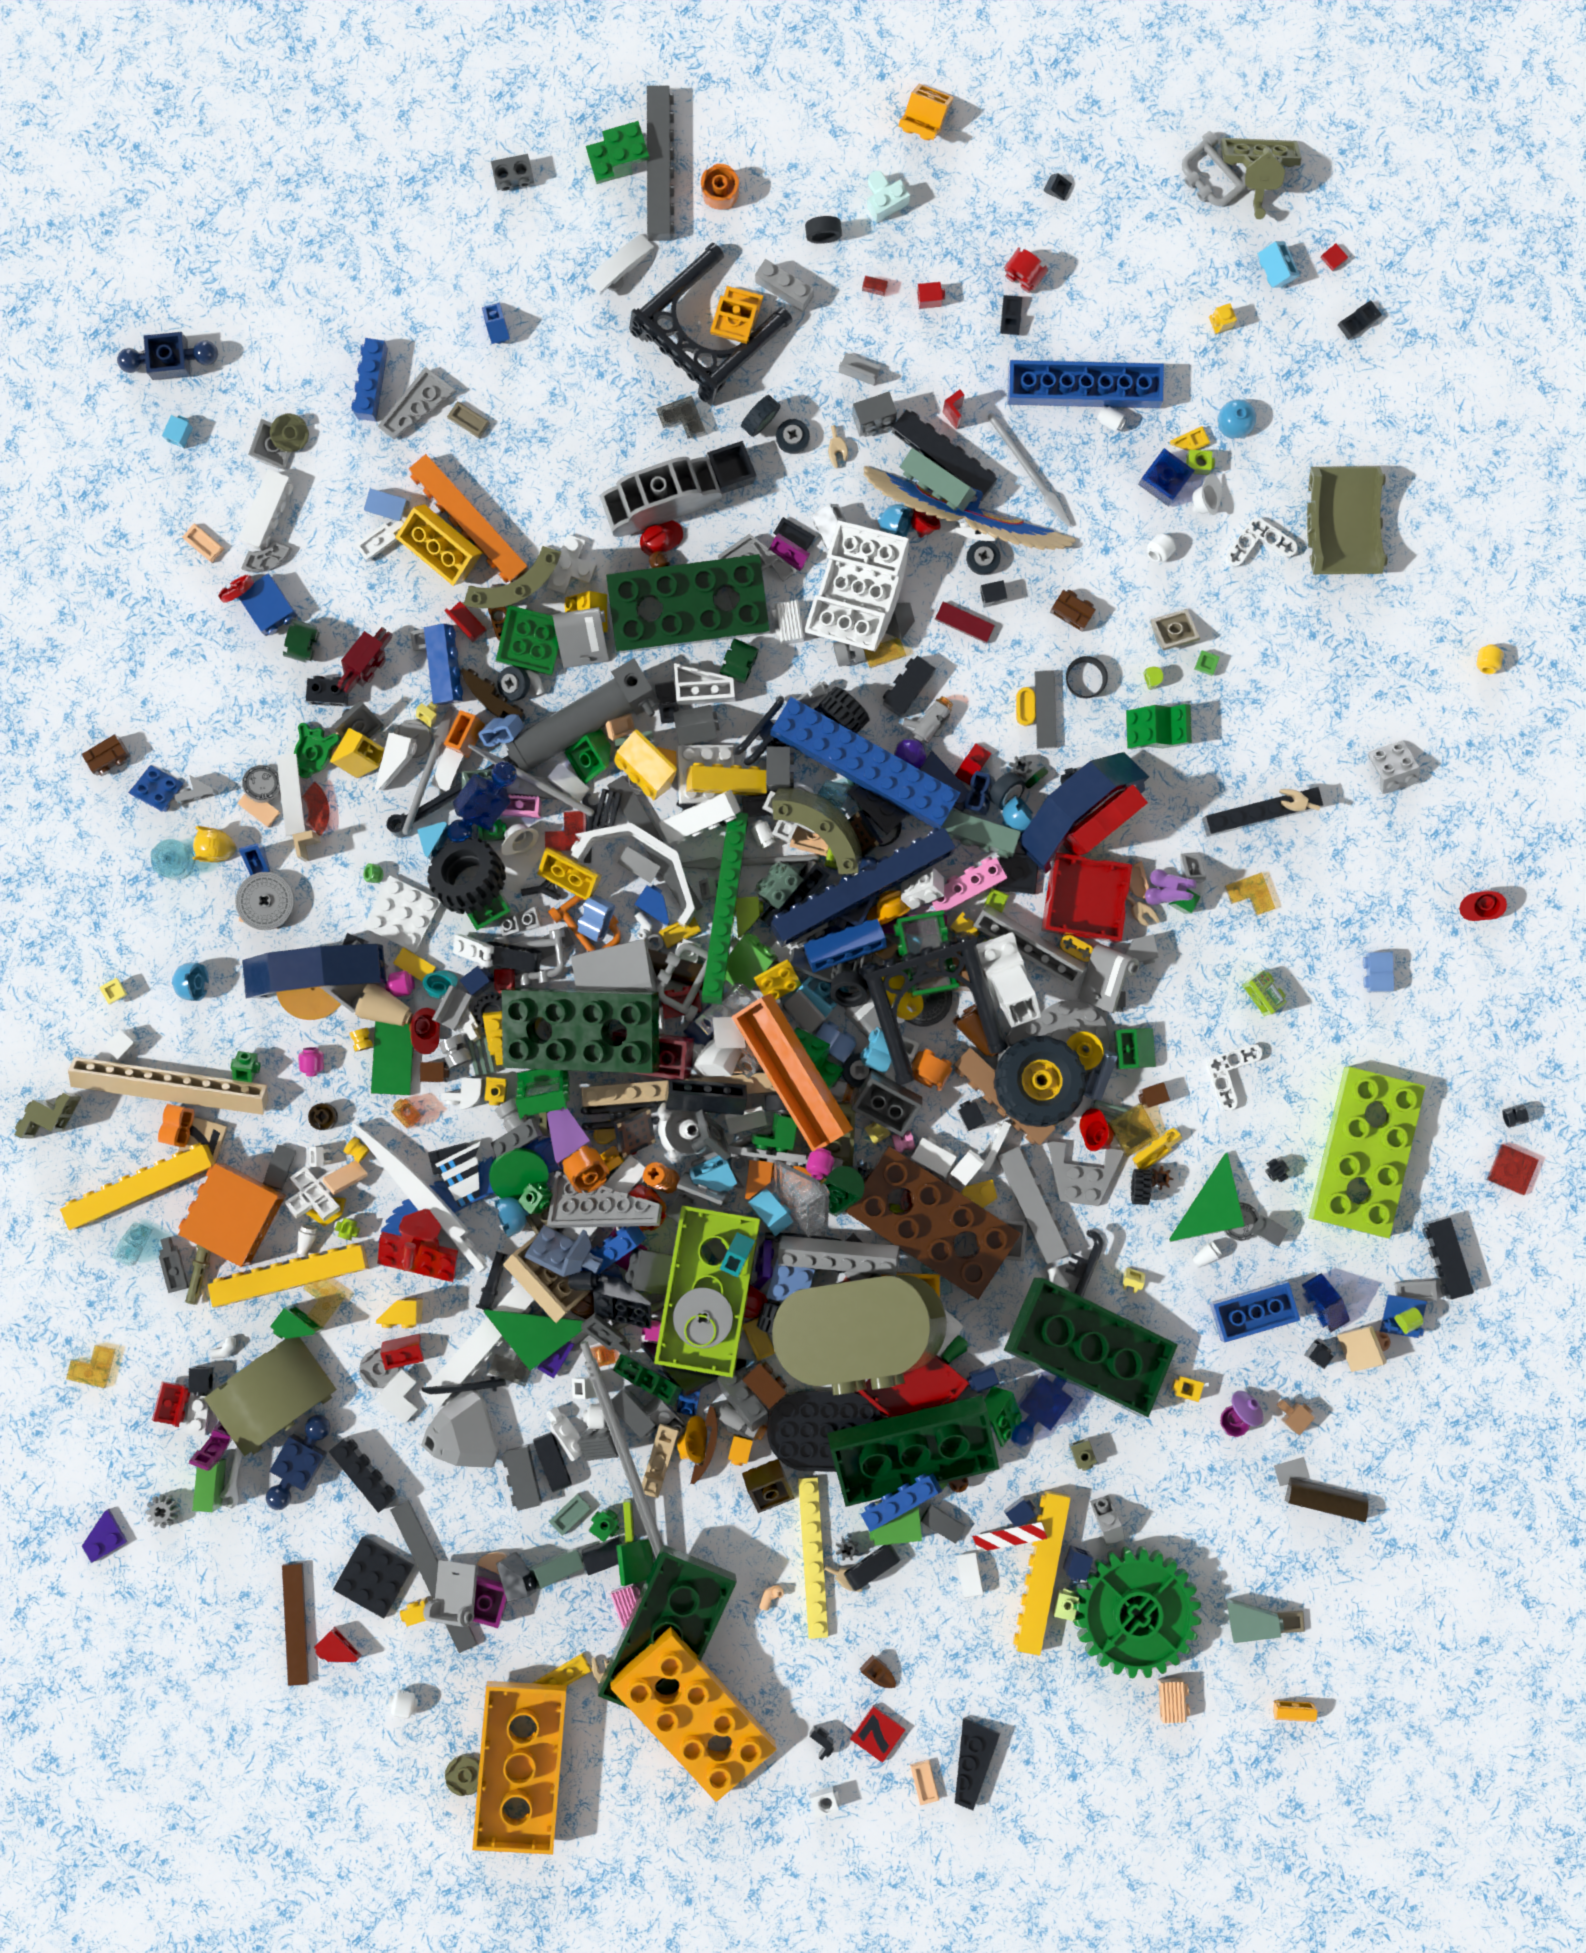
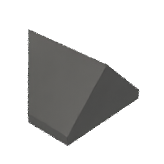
M910 603L896 604L891 621L885 632L886 634L901 640L915 622Z

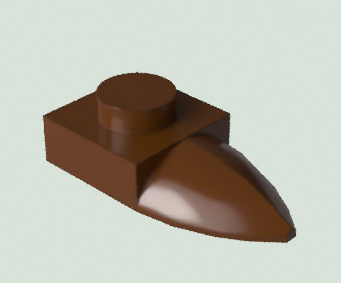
M872 1655L860 1667L861 1673L878 1686L884 1688L896 1687V1681L892 1672L876 1656Z

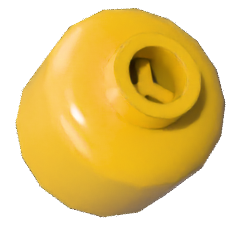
M1493 644L1482 647L1477 655V668L1484 674L1496 673L1502 667L1503 651Z

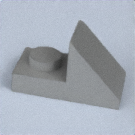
M189 775L193 790L191 788L182 789L179 791V794L174 796L176 802L183 805L216 796L218 791Z

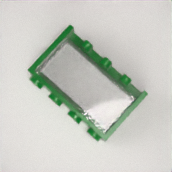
M944 910L897 919L896 925H894V932L900 938V944H898L899 955L911 952L917 954L925 947L932 946L935 948L940 946L941 942L948 940V930L943 918ZM952 957L946 959L943 963V968L951 972L955 969ZM939 958L925 963L928 967H936V970H940L938 967ZM917 966L902 970L908 975L909 980L912 979L911 975L916 971ZM931 977L913 985L908 989L907 994L911 993V997L914 998L957 990L959 983H957L956 979L950 977Z
M531 1069L517 1072L518 1087L517 1099L515 1101L520 1120L525 1114L529 1116L559 1110L562 1107L567 1109V1102L570 1101V1077L568 1070Z

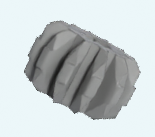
M160 1494L159 1498L154 1496L152 1502L147 1503V1507L150 1509L145 1511V1514L151 1515L147 1520L148 1522L154 1520L153 1527H157L159 1524L161 1528H165L166 1525L171 1526L174 1524L173 1520L179 1518L176 1512H179L180 1508L175 1507L178 1501L171 1502L172 1495L166 1498L164 1494ZM164 1508L166 1512L161 1514L160 1510Z

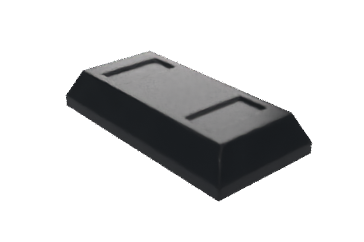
M782 517L773 532L775 535L781 534L805 551L809 549L816 537Z

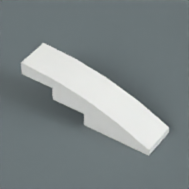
M642 234L638 235L606 260L586 279V282L601 295L612 283L615 285L626 273L629 274L655 247Z
M297 754L278 755L277 765L286 836L305 832Z

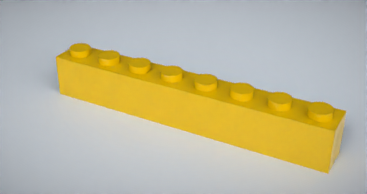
M201 1143L192 1145L189 1147L190 1151L174 1153L171 1155L172 1159L170 1160L161 1159L155 1162V1166L150 1169L147 1167L141 1168L132 1177L130 1175L123 1176L114 1185L108 1183L101 1186V1191L96 1193L90 1191L83 1194V1199L81 1200L72 1199L66 1202V1206L60 1208L68 1230L78 1229L207 1171L211 1165L214 1166L216 1164L208 1144L201 1145Z
M358 1243L346 1245L347 1249L339 1251V1248L327 1250L328 1254L320 1255V1253L308 1255V1259L301 1260V1257L290 1259L289 1264L282 1265V1262L271 1264L269 1269L263 1270V1267L252 1269V1273L244 1275V1272L232 1274L230 1279L225 1280V1277L215 1278L213 1283L207 1284L212 1307L218 1308L367 1270L369 1265L365 1246H358Z
M1045 1490V1494L1040 1497L1039 1507H1042L1041 1515H1037L1036 1523L1042 1522L1048 1539L1032 1542L1034 1551L1033 1554L1029 1555L1028 1566H1031L1029 1574L1026 1573L1024 1585L1027 1586L1026 1593H1022L1020 1605H1023L1022 1613H1018L1016 1624L1019 1625L1018 1633L1015 1632L1013 1637V1645H1015L1018 1652L1041 1655L1071 1499L1066 1494Z

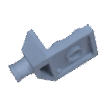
M545 1225L525 1255V1258L563 1277L580 1272L582 1267L597 1273L603 1263L602 1258H598L590 1253L592 1246L587 1231L582 1230L575 1241Z

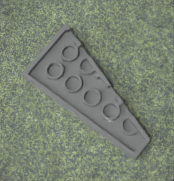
M728 1145L731 1154L730 1158L740 1159V1155L748 1156V1160L759 1161V1158H766L767 1162L779 1163V1160L786 1161V1165L798 1166V1163H805L807 1165L809 1154L785 1153L775 1150ZM833 1157L834 1164L832 1170L842 1166V1158Z
M555 1171L553 1196L551 1197L547 1222L549 1228L660 1226L662 1212L660 1204L636 1198L624 1192L614 1191L605 1186H601L593 1192L585 1190L582 1191L583 1193H579L574 1190L565 1174Z

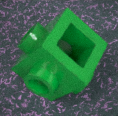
M238 1051L236 1057L232 1059L230 1066L233 1080L253 1082L256 1073L259 1074L261 1063L258 1062V1055L256 1053Z
M541 1182L531 1183L523 1189V1194L518 1203L530 1214L542 1213L549 1206L553 1194L545 1184Z
M603 1509L601 1513L597 1511L591 1519L593 1524L588 1531L605 1542L609 1535L613 1537L620 1528L617 1525L619 1522L618 1515L611 1509Z

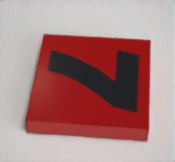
M873 1705L850 1737V1740L883 1763L905 1732V1728Z

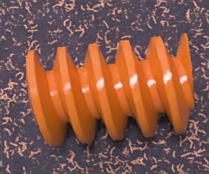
M654 1162L647 1165L643 1172V1180L647 1185L667 1194L677 1190L680 1176L675 1170L661 1163Z

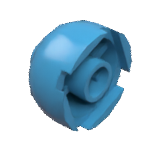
M1235 399L1229 401L1221 408L1218 414V428L1224 436L1230 439L1245 438L1251 433L1256 424L1255 409L1245 400Z
M900 504L890 505L878 517L880 531L907 537L911 527L909 512L913 513V510Z
M1016 795L1003 808L1002 815L1004 821L1002 824L1005 827L1020 831L1022 835L1032 821L1031 814L1033 812L1020 797L1018 799Z
M189 962L177 968L171 983L175 993L180 998L189 1001H200L207 993V990H204L205 982L209 984V976L204 965Z
M505 1197L494 1201L495 1208L499 1210L498 1218L505 1234H507V1238L520 1233L526 1225V1216L529 1215L528 1211L513 1197Z

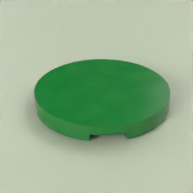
M514 1148L512 1151L499 1155L492 1163L489 1171L490 1185L494 1193L500 1198L513 1197L517 1200L520 1199L523 1189L528 1184L541 1182L547 1185L549 1178L547 1165L541 1155L527 1148Z

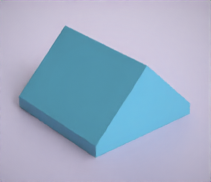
M441 822L417 829L424 856L429 860H432L433 856L436 857L437 851L440 848L442 849L453 829L451 826Z

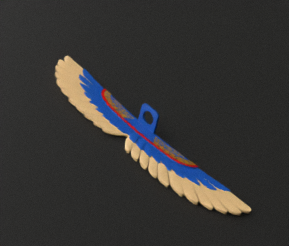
M868 466L863 468V474L868 478V482L873 484L874 488L882 491L883 495L893 498L892 500L905 503L904 506L915 508L919 512H926L927 515H937L936 518L946 519V521H957L965 518L972 529L975 531L978 529L985 535L988 533L993 538L997 539L998 537L1005 542L1009 541L1016 545L1021 543L1029 548L1035 547L1040 550L1045 548L1051 550L1056 548L1064 549L1065 547H1072V543L1076 541L1075 538L1054 532V530L1024 523V521L978 508L983 493L979 490L973 489L976 491L975 495L977 496L975 502H970L964 511L958 508L955 511L946 505L947 500L943 498L940 501L932 495L933 491L929 489L926 491L917 484L914 485L894 475Z

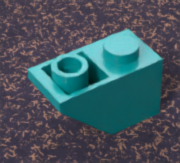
M737 1232L725 1255L720 1270L740 1277L755 1240Z

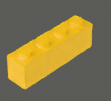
M693 763L692 766L687 768L686 792L722 794L731 790L733 795L760 796L766 794L767 791L766 770H760V767L757 766L742 769L740 765H731L730 768H724L722 764H712V767L705 766L704 763Z

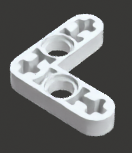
M1253 518L1227 553L1225 561L1229 567H1239L1257 541L1284 558H1290L1296 553L1297 544L1263 519ZM1258 523L1260 525L1259 529L1254 531L1253 525ZM1265 528H1266L1267 531L1265 532V534L1263 535V537L1260 536V535L1263 533L1262 531H1264ZM1269 533L1275 534L1277 541L1274 543L1269 542L1267 535ZM1242 538L1249 539L1250 546L1247 548L1243 547L1240 540ZM1281 539L1284 540V541L1281 543L1282 545H1280L1279 548H1278L1277 545L1279 544V542L1281 541ZM1290 545V546H1291V548H1290L1291 551H1289L1288 553L1285 552V551H1284V550H1285V547H1284V546ZM1238 550L1241 551L1237 558L1239 561L1232 562L1231 556H1234Z
M1248 1045L1208 1059L1206 1064L1221 1109L1231 1111L1238 1104L1228 1070L1260 1060L1262 1049L1258 1045ZM1250 1048L1257 1050L1258 1054L1255 1055V1059L1252 1056L1245 1057L1246 1062H1244L1243 1054L1251 1052ZM1233 1053L1237 1054L1240 1059L1236 1065L1231 1064L1229 1061V1057ZM1222 1056H1225V1063L1228 1068H1225V1064L1218 1066V1070L1211 1067L1214 1059L1216 1062L1224 1061ZM1220 1078H1224L1227 1081V1086L1224 1089H1220L1217 1086V1080ZM1230 1090V1093H1227V1097L1233 1100V1103L1230 1104L1231 1107L1223 1104L1226 1098L1225 1095L1220 1096V1092Z

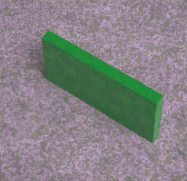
M375 1021L371 1094L411 1096L414 1047L411 1042L409 1024L399 1026Z

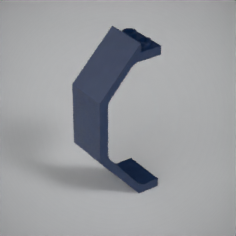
M1125 752L1089 761L1048 795L1018 840L1020 848L1046 874L1052 869L1051 859L1081 819L1117 790L1135 785L1138 791L1143 793L1145 791L1144 782L1150 776Z
M381 944L317 946L269 952L242 960L246 999L268 998L267 994L323 986L387 984L384 950Z

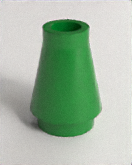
M957 1335L947 1346L941 1358L947 1364H950L968 1351L969 1343L962 1336Z

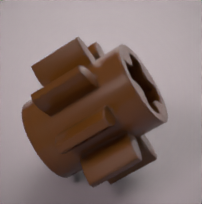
M1163 1166L1159 1167V1171L1151 1169L1153 1172L1151 1187L1158 1185V1189L1162 1190V1186L1165 1185L1167 1188H1170L1168 1182L1169 1180H1174V1178L1169 1177L1171 1170L1163 1171ZM1158 1174H1164V1182H1157V1180L1159 1179V1177L1157 1176Z

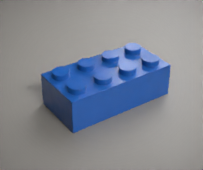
M1287 1281L1209 1303L1220 1340L1224 1343L1300 1321L1292 1290Z

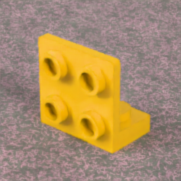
M788 959L754 977L762 995L765 996L771 993L775 1000L801 986Z

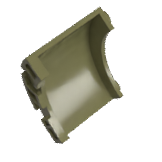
M1380 466L1311 467L1308 491H1311V503H1307L1308 548H1312V555L1309 558L1313 575L1383 574L1388 558L1384 553L1381 529L1383 527V518L1380 517L1382 485H1385L1386 476L1382 473Z
M542 546L535 563L523 576L514 582L500 587L481 588L470 585L468 586L463 605L474 608H498L525 599L547 581L554 571L562 552Z
M778 787L772 799L774 820L791 821L811 829L829 846L836 860L839 874L859 873L863 858L857 834L847 817L834 804L818 794H813L799 788Z
M295 1337L283 1340L272 1350L258 1357L229 1378L226 1383L217 1387L204 1400L245 1457L251 1452L254 1455L263 1449L262 1444L283 1428L287 1431L296 1424L294 1420L318 1403L325 1404L333 1398L331 1394L337 1389L302 1339Z

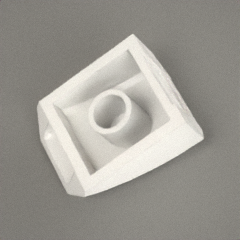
M713 1038L699 1054L693 1070L701 1078L732 1076L743 1048L716 1049L715 1038Z

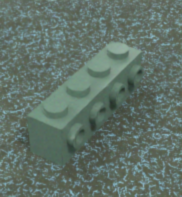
M913 448L899 466V468L905 471L903 473L905 477L911 481L914 478L918 480V486L926 491L928 488L931 489L934 497L940 501L944 498L948 501L946 505L955 511L957 508L964 511L976 494V491Z
M955 810L950 811L941 829H946L951 840H959L965 846H978L979 850L984 852H996L1002 858H1013L1021 834L1020 831Z

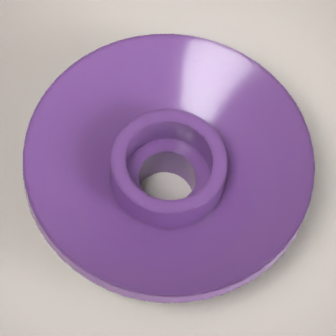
M1236 1391L1232 1395V1405L1235 1412L1246 1424L1259 1426L1263 1422L1264 1416L1258 1401L1245 1391Z

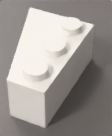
M674 663L678 706L735 702L733 678Z

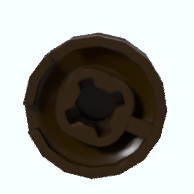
M326 1103L314 1105L308 1113L310 1125L317 1130H330L338 1120L336 1109Z

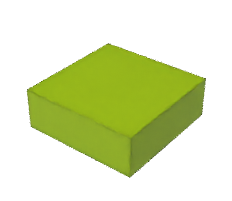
M991 888L984 907L988 904L1002 913L1009 895Z

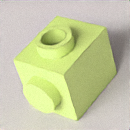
M1063 1588V1591L1057 1590L1053 1608L1054 1617L1070 1621L1075 1619L1076 1610L1073 1608V1603L1078 1602L1079 1597L1075 1594L1074 1590Z

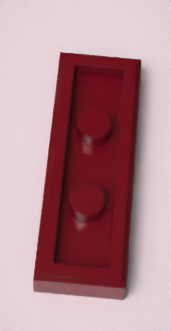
M944 601L934 619L986 644L995 627L994 624Z

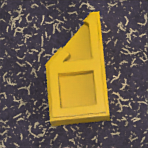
M1203 426L1170 440L1169 443L1172 446L1189 451V449L1199 450L1210 445V440Z

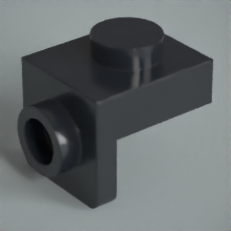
M813 1726L809 1735L810 1738L823 1747L818 1754L819 1759L823 1760L824 1757L828 1758L834 1750L833 1739L828 1736L829 1733L824 1728L819 1727L818 1729L816 1726Z

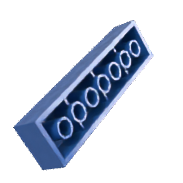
M1010 360L1008 366L1007 405L1160 408L1163 403L1164 364Z

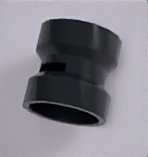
M1523 1104L1516 1106L1514 1109L1507 1108L1502 1110L1503 1119L1508 1128L1514 1127L1518 1123L1525 1124L1529 1122L1528 1112Z

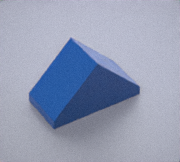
M257 843L239 848L250 876L260 872H270L264 846Z

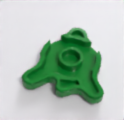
M303 722L298 725L299 740L295 746L294 754H297L299 776L308 779L313 774L327 767L331 760L333 749L340 744L342 739L336 733L324 738V729L320 727L311 729L308 724Z

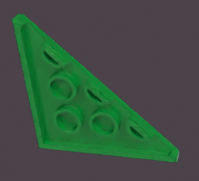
M1228 1153L1223 1155L1169 1238L1170 1242L1245 1227Z
M490 1309L483 1311L529 1371L582 1331L581 1324L584 1322V1320L561 1318L555 1323L551 1317L544 1315Z

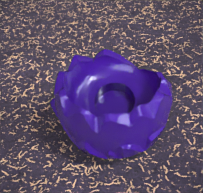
M904 739L897 744L894 751L895 756L918 769L923 766L926 761V753L920 741Z

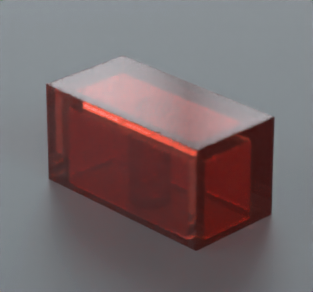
M865 275L862 291L885 297L888 281Z

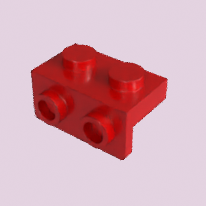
M692 986L683 987V991L675 992L674 989L666 990L664 994L683 1004ZM699 991L691 1004L698 1008L697 1013L702 1012ZM661 1002L664 1019L685 1016V1014Z
M162 1381L152 1421L179 1427L180 1422L182 1423L185 1417L184 1405L188 1403L190 1398L188 1388L185 1385Z

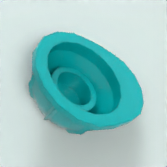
M442 970L427 974L423 978L422 984L430 997L439 1000L444 997L450 985L457 986L458 978L454 973Z

